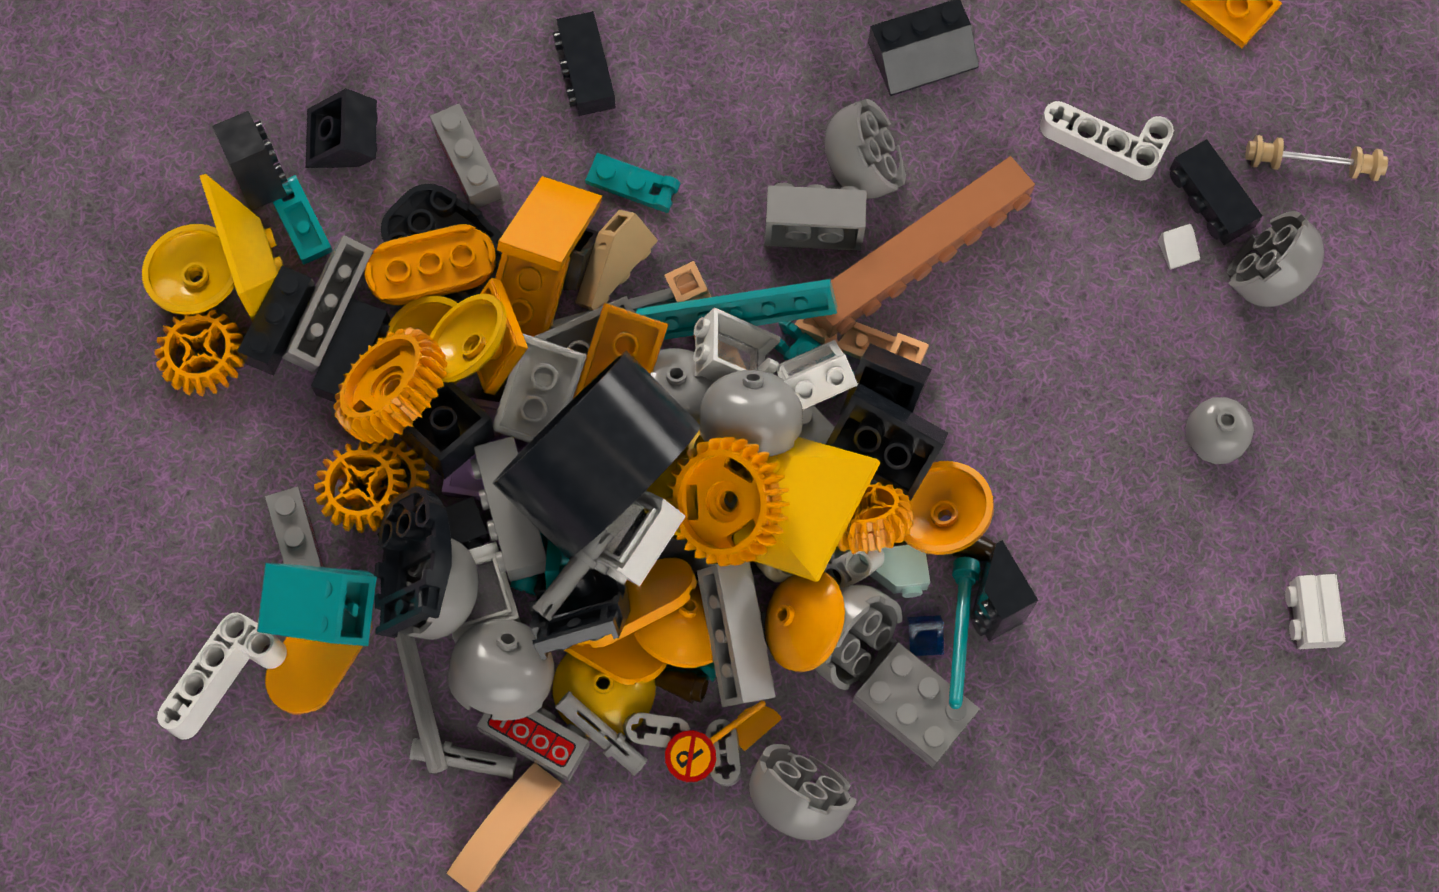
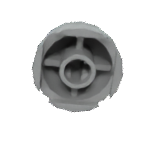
M1212 397L1200 403L1189 415L1185 427L1186 440L1202 460L1214 464H1227L1241 457L1249 448L1254 433L1253 419L1248 410L1238 401L1227 397Z

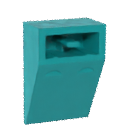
M265 562L257 632L334 644L368 646L377 577L368 571Z

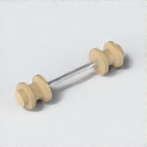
M1256 135L1253 141H1248L1245 154L1246 160H1251V167L1257 168L1260 162H1270L1271 168L1278 170L1282 157L1350 165V178L1357 179L1360 173L1369 174L1371 181H1378L1380 175L1384 176L1388 167V157L1383 156L1382 149H1375L1372 155L1363 154L1362 148L1355 146L1350 159L1283 151V138L1277 137L1273 143H1265L1261 135Z

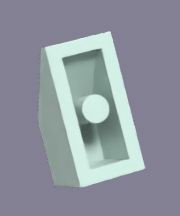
M910 545L882 548L884 562L870 576L893 594L902 593V596L905 598L922 595V590H927L930 584L926 553L916 550ZM860 554V560L868 566L867 558Z

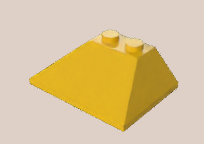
M207 174L200 175L199 177L237 294L253 322L279 270L284 266L281 257L274 258L271 249L277 246L271 227L265 229L258 216Z
M798 437L794 442L793 448L784 453L769 456L766 462L779 463L773 472L775 475L785 476L779 481L780 488L789 489L781 497L782 501L789 502L790 505L781 508V514L787 516L788 519L778 521V525L784 532L773 535L777 543L773 546H766L768 553L757 556V559L754 561L818 582L878 469L880 461ZM737 500V502H736V504H735V506H734V510L736 509V507H737V505H738V500ZM754 521L733 534L735 545L751 534L756 526Z

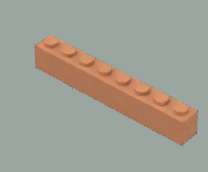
M1011 156L832 279L831 282L838 306L837 314L812 318L820 328L827 332L829 338L838 332L840 335L845 334L856 324L855 320L863 314L866 317L872 315L881 307L883 300L889 296L892 299L899 296L907 288L906 284L913 279L917 281L922 280L932 271L933 265L939 261L942 263L949 261L957 253V249L963 244L969 246L981 237L982 231L989 226L992 229L999 226L1007 218L1006 214L1014 208L1016 211L1023 209L1032 200L1030 195L1035 183Z

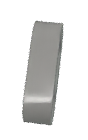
M637 712L628 716L624 722L623 730L626 738L631 742L666 748L671 737L660 734V728L670 729L673 727V723H677V729L683 732L689 731L690 727L687 722L678 717ZM639 718H643V724L653 726L654 731L653 733L643 732L641 738H637V732L632 731L631 726L632 724H638Z
M725 719L713 721L706 729V736L708 738L712 737L713 734L718 732L719 727H725L731 722ZM736 728L730 731L731 737L725 739L726 750L720 749L719 741L713 744L716 749V763L710 774L715 782L721 786H732L742 776L741 755ZM727 755L729 765L735 767V771L730 772L729 779H724L722 774L716 773V769L722 767L721 756Z

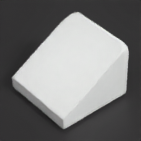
M1191 224L1166 231L1159 237L1158 244L1170 270L1200 260L1195 233Z

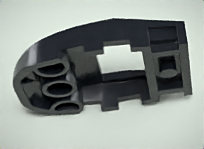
M421 184L409 189L386 212L381 223L382 240L387 242L459 224L471 225L476 227L477 230L486 233L492 240L495 248V268L491 276L481 285L442 296L459 303L468 297L480 294L488 281L496 277L502 252L497 251V247L502 233L485 219L482 211L473 204L468 205L458 199L457 194L436 184Z
M416 486L393 499L383 516L380 526L378 545L383 547L384 551L382 562L375 564L374 576L381 579V594L375 595V609L381 610L380 626L375 628L376 635L396 638L398 632L429 617L439 618L452 567L450 525L446 509L441 500L431 491ZM431 558L430 569L423 571L422 579L406 587L407 570Z
M589 569L552 616V619L548 621L532 608L546 591V576L543 573L537 580L534 588V593L537 596L536 600L529 603L528 611L532 616L530 627L536 638L532 642L541 659L545 660L548 658V653L554 650H565L572 645L588 640L596 641L609 634H612L613 639L619 638L630 613L627 581L623 585L607 574L604 575L596 569Z

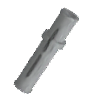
M605 529L587 546L573 555L532 608L550 621L589 569L593 570L596 567L597 563L595 561L615 537L611 533H607Z
M570 691L555 706V709L563 713L582 732L603 748V754L606 757L612 756L631 775L635 776L646 764L648 759L643 757L625 741L626 736L623 733L617 734L595 713L574 697ZM577 712L580 713L586 720H588L594 727H596L598 731L595 730L590 724H588L582 717H580L577 714ZM604 736L611 740V742L614 743L617 747H619L626 755H624L620 750H618L617 747L611 744Z
M414 738L410 750V760L415 759L425 762L421 741L418 738ZM445 741L444 744L441 743L444 754L460 757L444 756L446 770L450 766L513 779L517 757H507L485 751L453 746V742ZM469 758V759H474V760H479V761H485V762L495 763L496 765H489V764H484V763L469 761V760H467V759Z

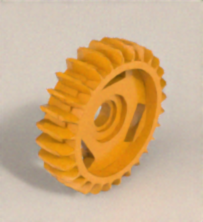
M410 327L406 328V330L398 329L396 333L388 332L386 339L378 338L377 344L374 346L368 345V351L363 355L359 354L360 359L355 364H351L352 369L350 372L343 374L345 381L338 384L340 392L335 394L337 401L333 407L335 409V417L349 434L361 442L369 444L374 442L383 443L385 438L392 440L395 433L403 434L406 426L413 427V421L417 417L422 418L421 413L426 408H431V400L438 397L437 389L444 386L441 379L447 375L445 370L448 364L445 360L446 354L430 336L419 329H412Z
M735 437L711 438L709 441L697 443V448L687 450L688 458L678 460L682 469L671 471L677 479L676 482L667 484L668 487L673 489V495L665 498V500L673 502V506L686 516L679 526L681 532L676 539H687L685 550L696 549L695 558H706L707 564L718 563L719 566L742 565L745 562L756 560L759 555L768 553L766 546H773L777 543L773 535L784 532L778 525V521L788 519L787 516L781 514V508L790 505L789 502L782 501L781 497L789 489L780 488L779 481L785 476L775 475L773 472L779 463H766L770 455L769 452H759L758 444H748L747 439H735ZM730 458L741 463L751 473L753 480H749L728 467ZM696 486H697V500H698V516H697V512H696V508H695V490H696ZM729 491L734 492L738 498V505L733 511L729 510L724 502L725 495ZM754 521L756 526L751 534L735 545L732 541V535Z

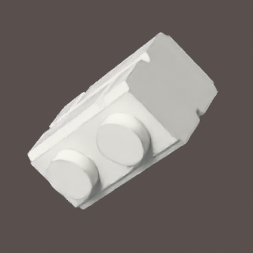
M1326 574L1295 577L1289 583L1290 586L1286 587L1285 590L1286 604L1288 607H1292L1294 620H1291L1289 625L1291 639L1297 640L1298 649L1339 647L1346 641L1337 575Z

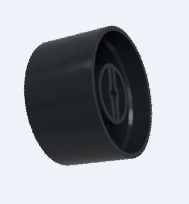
M626 350L572 399L505 467L492 484L567 558H570L601 534L655 482L687 447L699 431L701 425Z

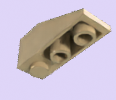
M618 210L599 231L576 299V304L580 307L594 310L607 303L609 295L618 285L624 283L629 278L632 269L649 256L651 248L657 243V238L636 213Z

